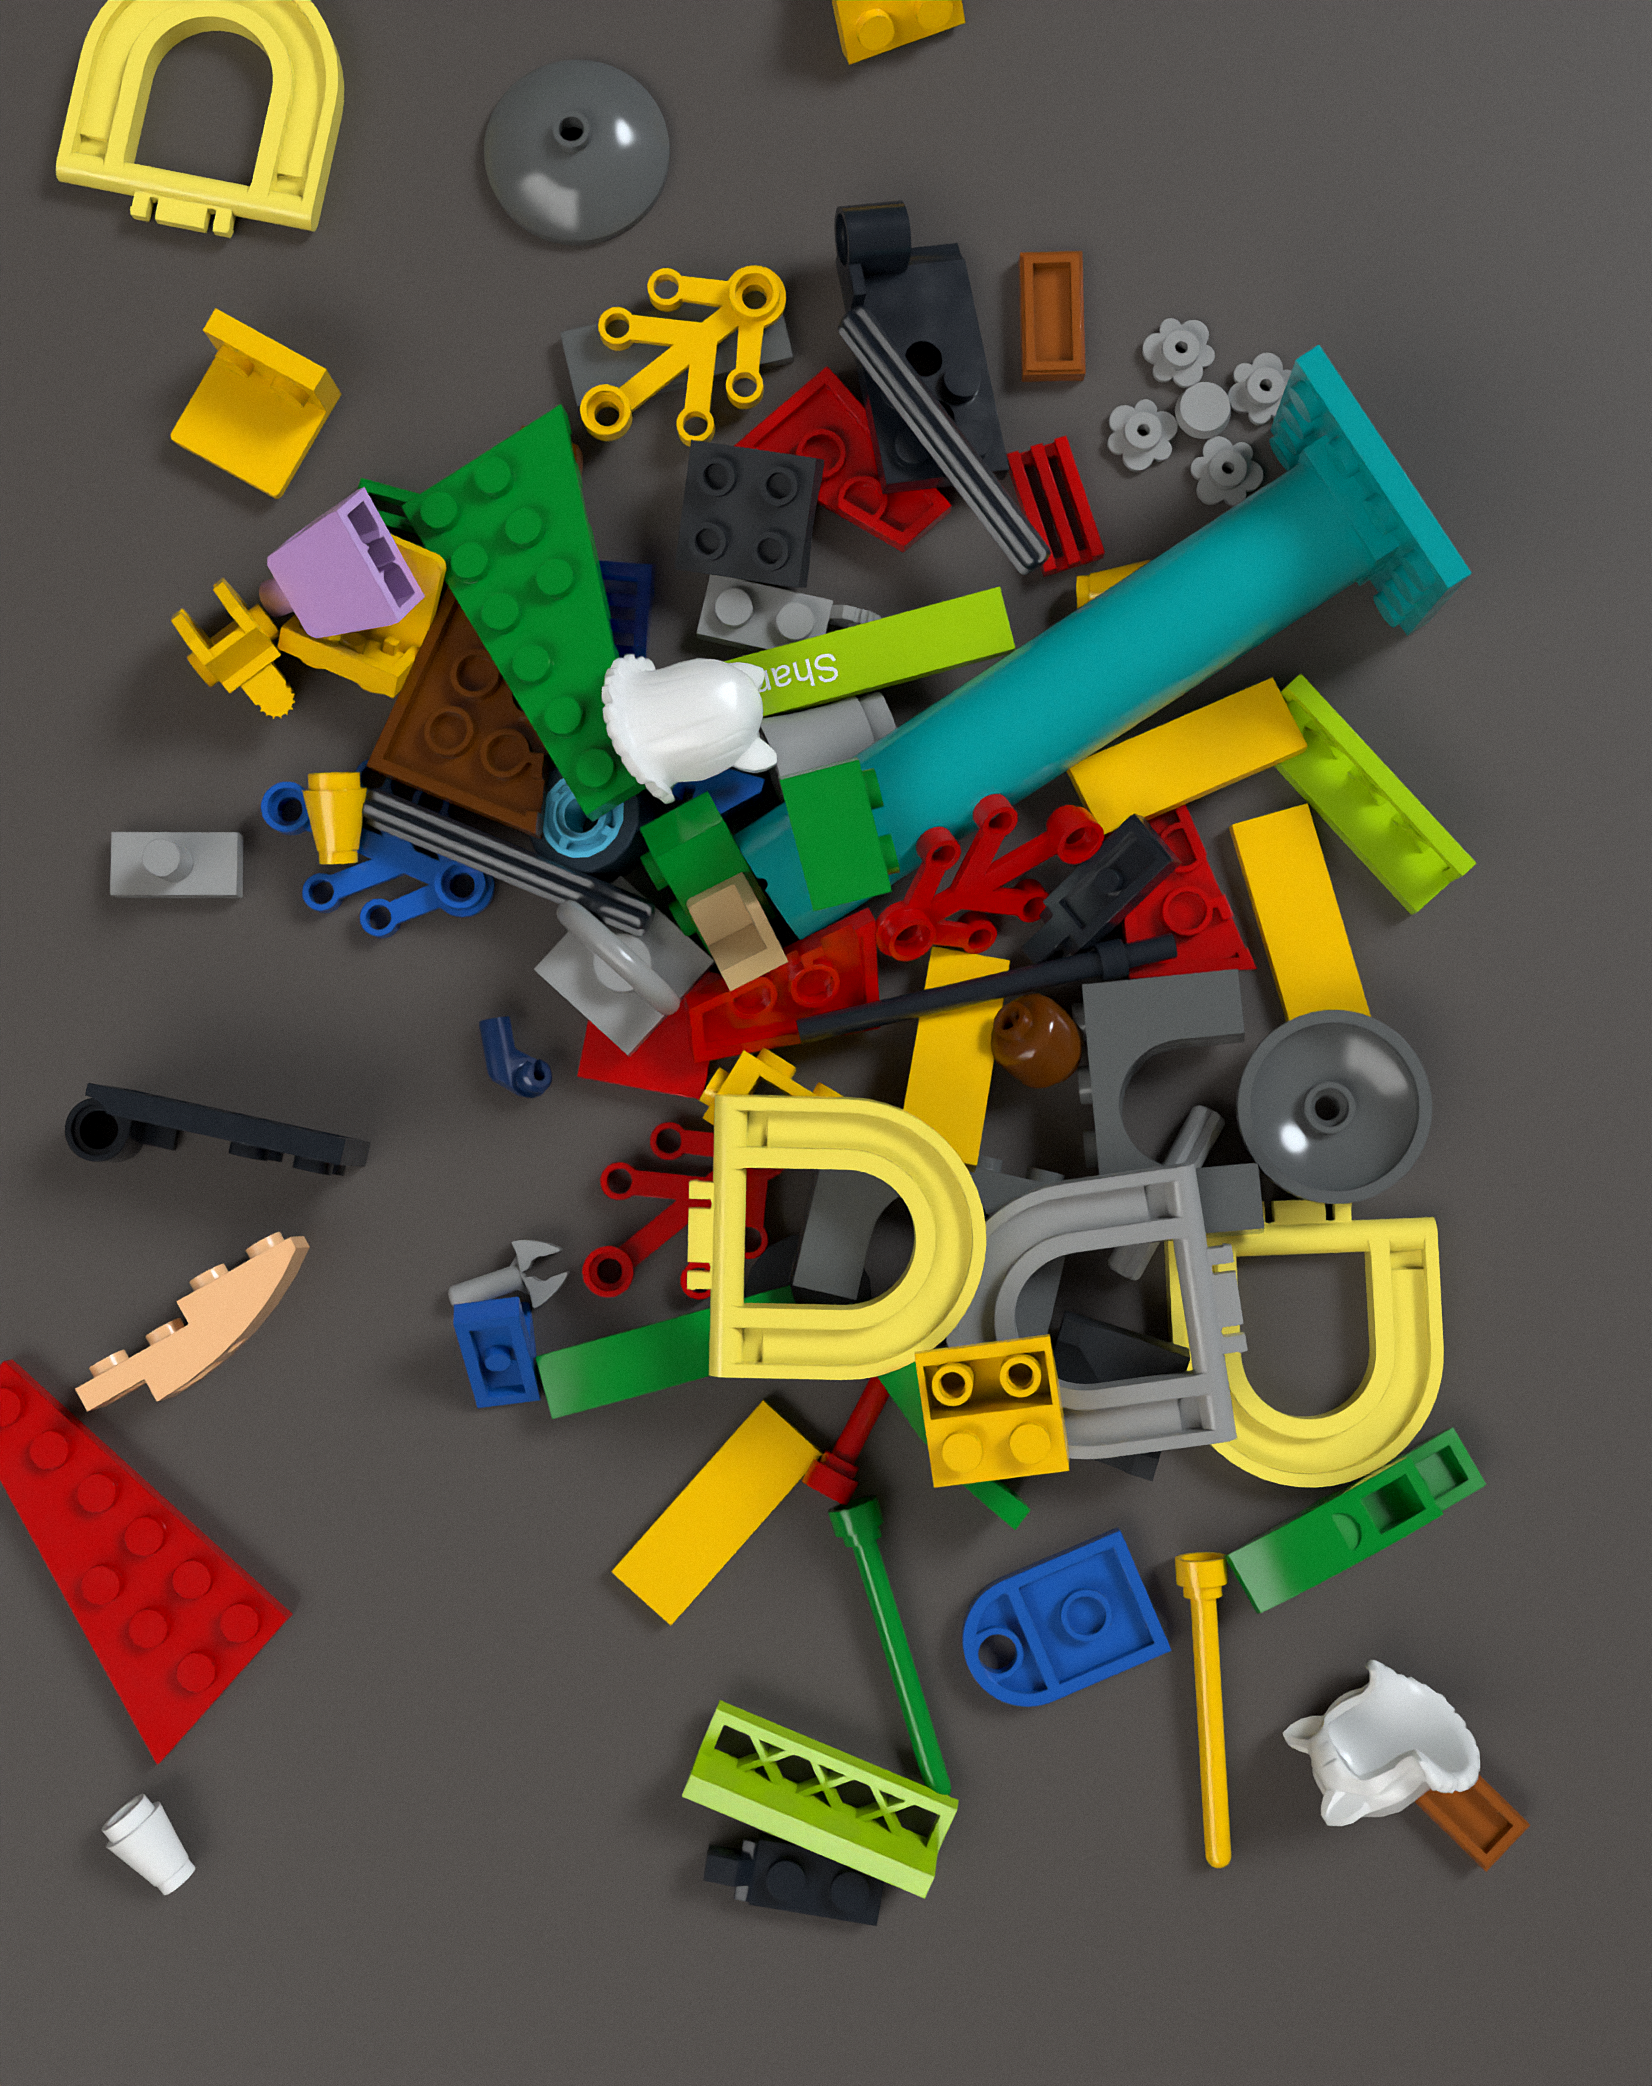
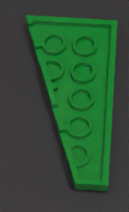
M560 404L401 507L425 548L444 559L446 563L444 577L446 583L585 815L593 822L644 790L646 786L645 784L638 783L636 778L629 773L622 763V757L616 753L612 745V739L608 736L602 709L605 707V704L602 702L604 676L613 661L619 658V653L615 648L609 621L611 616L592 527L588 522L581 489L583 484L580 470L575 461L570 437L572 433L569 418L564 407Z

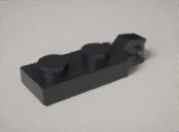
M1135 813L1130 815L1102 843L1095 855L1082 862L1043 901L1046 908L1039 916L1045 922V925L1021 949L1033 964L1064 958L1069 954L1073 956L1086 953L1088 950H1092L1094 944L1099 943L1182 862L1143 816Z
M760 1833L759 1838L743 1837L742 1849L711 1844L708 1847L703 1881L735 1887L734 1899L749 1902V1905L877 1926L884 1885L882 1880L770 1834Z

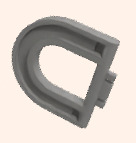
M1179 1163L1045 1184L1012 1198L985 1220L986 1253L981 1280L966 1313L946 1337L948 1347L1019 1338L1015 1318L1019 1294L1030 1276L1038 1268L1054 1258L1076 1252L1173 1239L1193 1370L1095 1384H1076L1058 1379L1069 1447V1458H1111L1223 1443L1237 1438L1224 1354L1242 1353L1248 1351L1245 1332L1222 1334L1221 1332L1223 1327L1237 1326L1244 1323L1235 1270L1215 1273L1212 1271V1265L1232 1263L1234 1258L1231 1244L1222 1243V1245L1211 1247L1207 1245L1195 1163Z

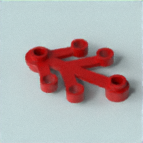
M991 794L984 797L973 810V820L979 827V830L950 887L936 895V890L945 870L950 869L959 860L961 847L951 832L945 827H933L919 837L916 843V852L921 858L922 863L904 899L888 906L876 919V945L881 952L899 961L914 960L925 954L933 944L961 947L969 954H979L986 951L995 942L997 930L984 912L1018 916L1023 922H1035L1041 919L1039 915L1046 908L1043 901L1049 896L1042 884L1036 879L1023 880L1013 888L1000 886L1056 854L1063 862L1068 864H1078L1090 859L1096 854L1103 843V828L1086 808L1065 805L1056 809L1049 816L1046 823L1047 831L992 862L1004 837L1011 833L1017 825L1018 814L1005 796ZM960 909L973 910L962 915L957 922L944 920Z
M664 1122L656 1126L652 1131L650 1147L656 1156L664 1160H676L685 1153L713 1157L714 1133L685 1130L677 1123ZM666 1129H674L681 1136V1146L674 1153H664L658 1146V1137ZM615 1162L608 1165L601 1174L600 1185L604 1194L609 1198L626 1200L635 1195L674 1199L676 1201L620 1247L608 1245L592 1251L585 1259L582 1269L583 1279L588 1289L598 1296L608 1298L618 1296L627 1291L635 1279V1267L688 1225L689 1207L712 1206L711 1199H689V1181L698 1179V1181H713V1171L706 1177L639 1171L632 1165L624 1162ZM747 1168L745 1228H755L760 1233L762 1242L756 1251L745 1252V1259L759 1257L768 1246L769 1237L763 1226L768 1180L778 1176L785 1168ZM617 1169L626 1170L632 1178L630 1189L622 1194L615 1193L609 1186V1176ZM605 1259H615L622 1267V1276L615 1283H607L600 1277L599 1267ZM688 1262L680 1277L682 1290L693 1299L702 1300L710 1297L711 1289L705 1292L687 1289V1271L695 1268L710 1270V1264Z

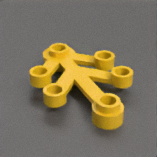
M751 265L737 270L728 281L681 276L679 272L671 268H661L652 273L647 283L649 299L656 309L663 312H672L680 308L684 302L719 308L702 323L632 315L627 309L622 307H612L604 311L598 321V330L602 342L609 349L622 351L631 347L633 343L667 346L670 348L620 388L609 384H602L591 388L584 395L580 405V414L589 434L601 441H613L621 438L627 433L632 424V412L689 368L685 408L679 413L676 421L678 435L681 441L689 447L691 440L711 442L715 434V424L710 413L717 345L737 329L736 369L732 370L726 379L727 397L735 407L740 409H751L757 406L764 394L763 379L759 373L763 332L765 328L775 324L780 319L786 305V291L783 282L775 272L763 266ZM664 281H671L678 286L677 294L670 299L660 298L655 293L656 287ZM752 291H759L765 295L767 300L761 308L751 309L743 303L745 295ZM614 320H623L629 325L627 334L621 338H614L606 333L608 325ZM743 378L752 380L757 386L756 391L748 397L738 396L733 390V386L738 380ZM606 407L616 409L619 412L617 422L611 426L600 425L596 421V417L601 409ZM700 417L704 419L708 424L706 431L699 436H692L685 432V423L690 418Z

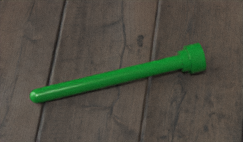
M877 1496L859 1497L850 1500L847 1506L838 1504L828 1510L835 1537H842L845 1547H852L924 1786L929 1787L936 1793L950 1796L951 1783L876 1540L882 1536L879 1525L884 1523Z

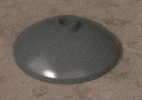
M564 60L531 71L513 84L502 96L487 126L484 140V162L491 188L498 202L520 227L541 239L553 243L575 246L591 245L613 239L627 232L650 212L659 199L667 180L670 165V143L667 127L658 105L648 91L633 77L601 62ZM576 127L583 131L582 136L578 140L567 141L562 138L563 133L569 128Z
M1322 1010L1304 1014L1285 1022L1269 1033L1257 1045L1246 1062L1239 1080L1236 1096V1118L1242 1142L1254 1163H1258L1259 1170L1271 1182L1284 1191L1308 1201L1326 1204H1346L1362 1201L1384 1192L1402 1179L1413 1167L1429 1135L1432 1121V1095L1421 1061L1410 1045L1396 1031L1386 1024L1361 1013L1345 1010ZM1322 1096L1330 1098L1335 1105V1113L1327 1121L1320 1119L1315 1112L1316 1101Z

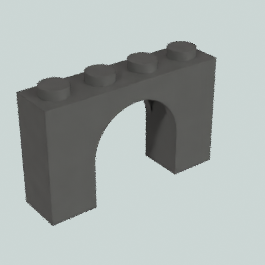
M1238 969L1082 984L1083 1002L1072 1003V1018L1081 1028L1084 1041H1087L1089 1065L1077 1067L1081 1105L1093 1104L1095 1129L1083 1130L1087 1168L1099 1167V1175L1165 1166L1151 1160L1137 1149L1125 1131L1122 1106L1127 1086L1142 1065L1161 1053L1182 1048L1244 1043L1245 1032ZM1258 1163L1196 1168L1206 1238L1264 1233ZM1173 1239L1153 1241V1242H1146V1243L1173 1241Z
M983 1155L978 1156L975 1173L969 1172L978 1190L985 1220L1012 1198L1036 1187L1065 1179V1175L1027 1167L1025 1178L1001 1173L1002 1160ZM814 1169L788 1282L793 1286L856 1300L873 1228L883 1210L900 1196L897 1191L883 1180L865 1172ZM1066 1255L1054 1258L1042 1265L1030 1276L1023 1286L1016 1303L1015 1313L1019 1338L1048 1334Z

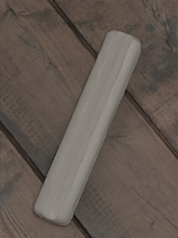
M1196 1105L1193 1107L1164 1158L1162 1165L1193 1162L1196 1168H1201L1225 1125V1119L1217 1112L1205 1106ZM1160 1242L1115 1247L1108 1259V1266L1123 1277L1136 1281L1143 1274Z

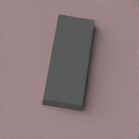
M752 291L745 295L743 303L748 308L758 309L766 303L767 298L759 291ZM683 303L680 308L672 312H663L657 309L636 315L702 323L719 308ZM783 314L775 324L764 329L759 371L793 363V354ZM614 320L608 325L606 333L611 337L621 338L627 334L629 325L623 320ZM598 323L560 332L578 411L580 412V405L584 395L591 388L602 384H609L620 388L670 347L633 343L628 349L615 351L609 349L602 342ZM738 329L717 345L713 381L726 379L729 373L736 369ZM689 368L655 395L687 388Z

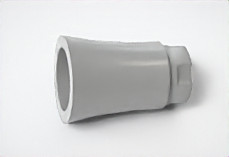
M878 691L858 699L855 696H851L824 706L787 715L763 718L759 729L760 739L766 742L777 754V764L768 769L767 772L782 803L785 802L779 780L780 776L852 758L896 729L884 696Z

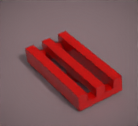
M1067 436L1055 438L1053 443L1044 446L1043 443L1030 446V450L1019 453V450L1006 454L1009 474L1021 511L1050 548L1024 469L1032 465L1035 466L1064 556L1054 559L1051 551L1047 561L1040 567L1043 577L1103 559L1105 551ZM1054 458L1057 460L1086 549L1081 551L1077 549L1048 461Z

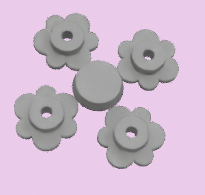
M1165 319L1160 325L1159 333H1153L1145 339L1142 346V354L1146 361L1154 365L1152 373L1157 381L1166 383L1173 379L1176 385L1186 388L1176 402V417L1169 412H1157L1155 403L1148 399L1139 401L1135 408L1129 405L1118 406L1112 411L1109 418V426L1113 433L1107 442L1108 449L1115 455H1122L1123 463L1129 470L1142 472L1150 467L1153 460L1163 462L1170 457L1172 446L1169 441L1176 435L1178 425L1186 434L1194 438H1209L1202 450L1203 457L1196 458L1190 467L1191 475L1199 480L1196 487L1197 496L1207 505H1216L1224 500L1227 505L1233 507L1246 498V492L1254 491L1260 486L1263 481V470L1258 463L1251 460L1253 450L1249 444L1239 442L1232 445L1228 439L1217 435L1227 427L1231 417V409L1237 413H1248L1249 420L1255 425H1264L1269 421L1270 417L1274 418L1291 370H1283L1282 362L1275 354L1262 353L1254 359L1252 365L1241 363L1235 368L1233 379L1236 384L1230 388L1227 395L1220 386L1214 383L1200 382L1203 368L1209 367L1215 358V352L1212 347L1206 345L1209 339V331L1206 325L1198 320H1189L1181 325L1177 319ZM1176 348L1184 349L1185 353H1178ZM1260 385H1266L1269 391H1263ZM1138 430H1145L1147 435H1139ZM1222 468H1229L1231 470V474L1224 473Z

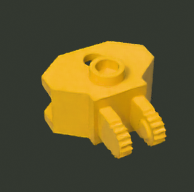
M223 577L213 584V591L234 621L213 637L209 638L198 623L183 608L172 615L171 622L193 651L187 656L188 661L210 688L220 682L230 694L241 686L253 703L260 705V711H264L266 716L271 715L273 719L275 716L282 718V715H288L290 709L293 710L292 704L295 703V700H293L294 693L292 691L294 690L289 686L290 682H286L285 675L273 662L281 655L280 650L277 649L278 646L274 642L280 636V629L259 603L250 609Z

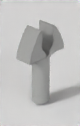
M524 1239L512 1241L517 1255L509 1267L451 1286L448 1290L449 1301L454 1307V1304L494 1299L519 1290L530 1295L533 1308H537L545 1304L560 1290L568 1279L570 1271L552 1276L548 1280H541L535 1276L527 1277L525 1272L532 1268L535 1259L538 1257L548 1256L563 1249L557 1245L538 1240Z

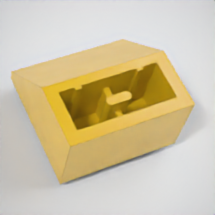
M1050 1334L916 1351L914 1353L934 1488L1069 1471V1447Z

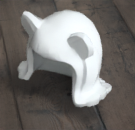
M627 654L624 658L614 660L611 667L607 669L604 676V686L602 687V702L605 704L602 710L608 736L612 739V745L616 753L622 757V763L629 773L636 778L638 783L645 784L654 797H658L665 804L675 801L672 790L678 782L702 781L720 774L731 767L745 772L758 773L767 771L777 764V754L766 742L760 739L759 734L763 719V701L759 693L765 678L763 668L748 663H726L716 659L696 658L656 670L650 659H645L642 656L635 658L634 654Z
M1371 1659L1364 1664L1369 1670L1370 1682L1338 1697L1330 1705L1324 1716L1302 1718L1291 1724L1283 1732L1285 1741L1290 1747L1310 1755L1315 1782L1324 1795L1321 1804V1816L1327 1825L1344 1826L1354 1823L1361 1817H1384L1400 1812L1430 1789L1442 1793H1453L1454 1791L1463 1792L1475 1785L1480 1771L1479 1749L1476 1746L1472 1733L1466 1729L1465 1721L1459 1714L1455 1713V1709L1446 1701L1442 1694L1436 1693L1426 1684H1421L1412 1677L1406 1678L1402 1674H1396L1393 1669Z

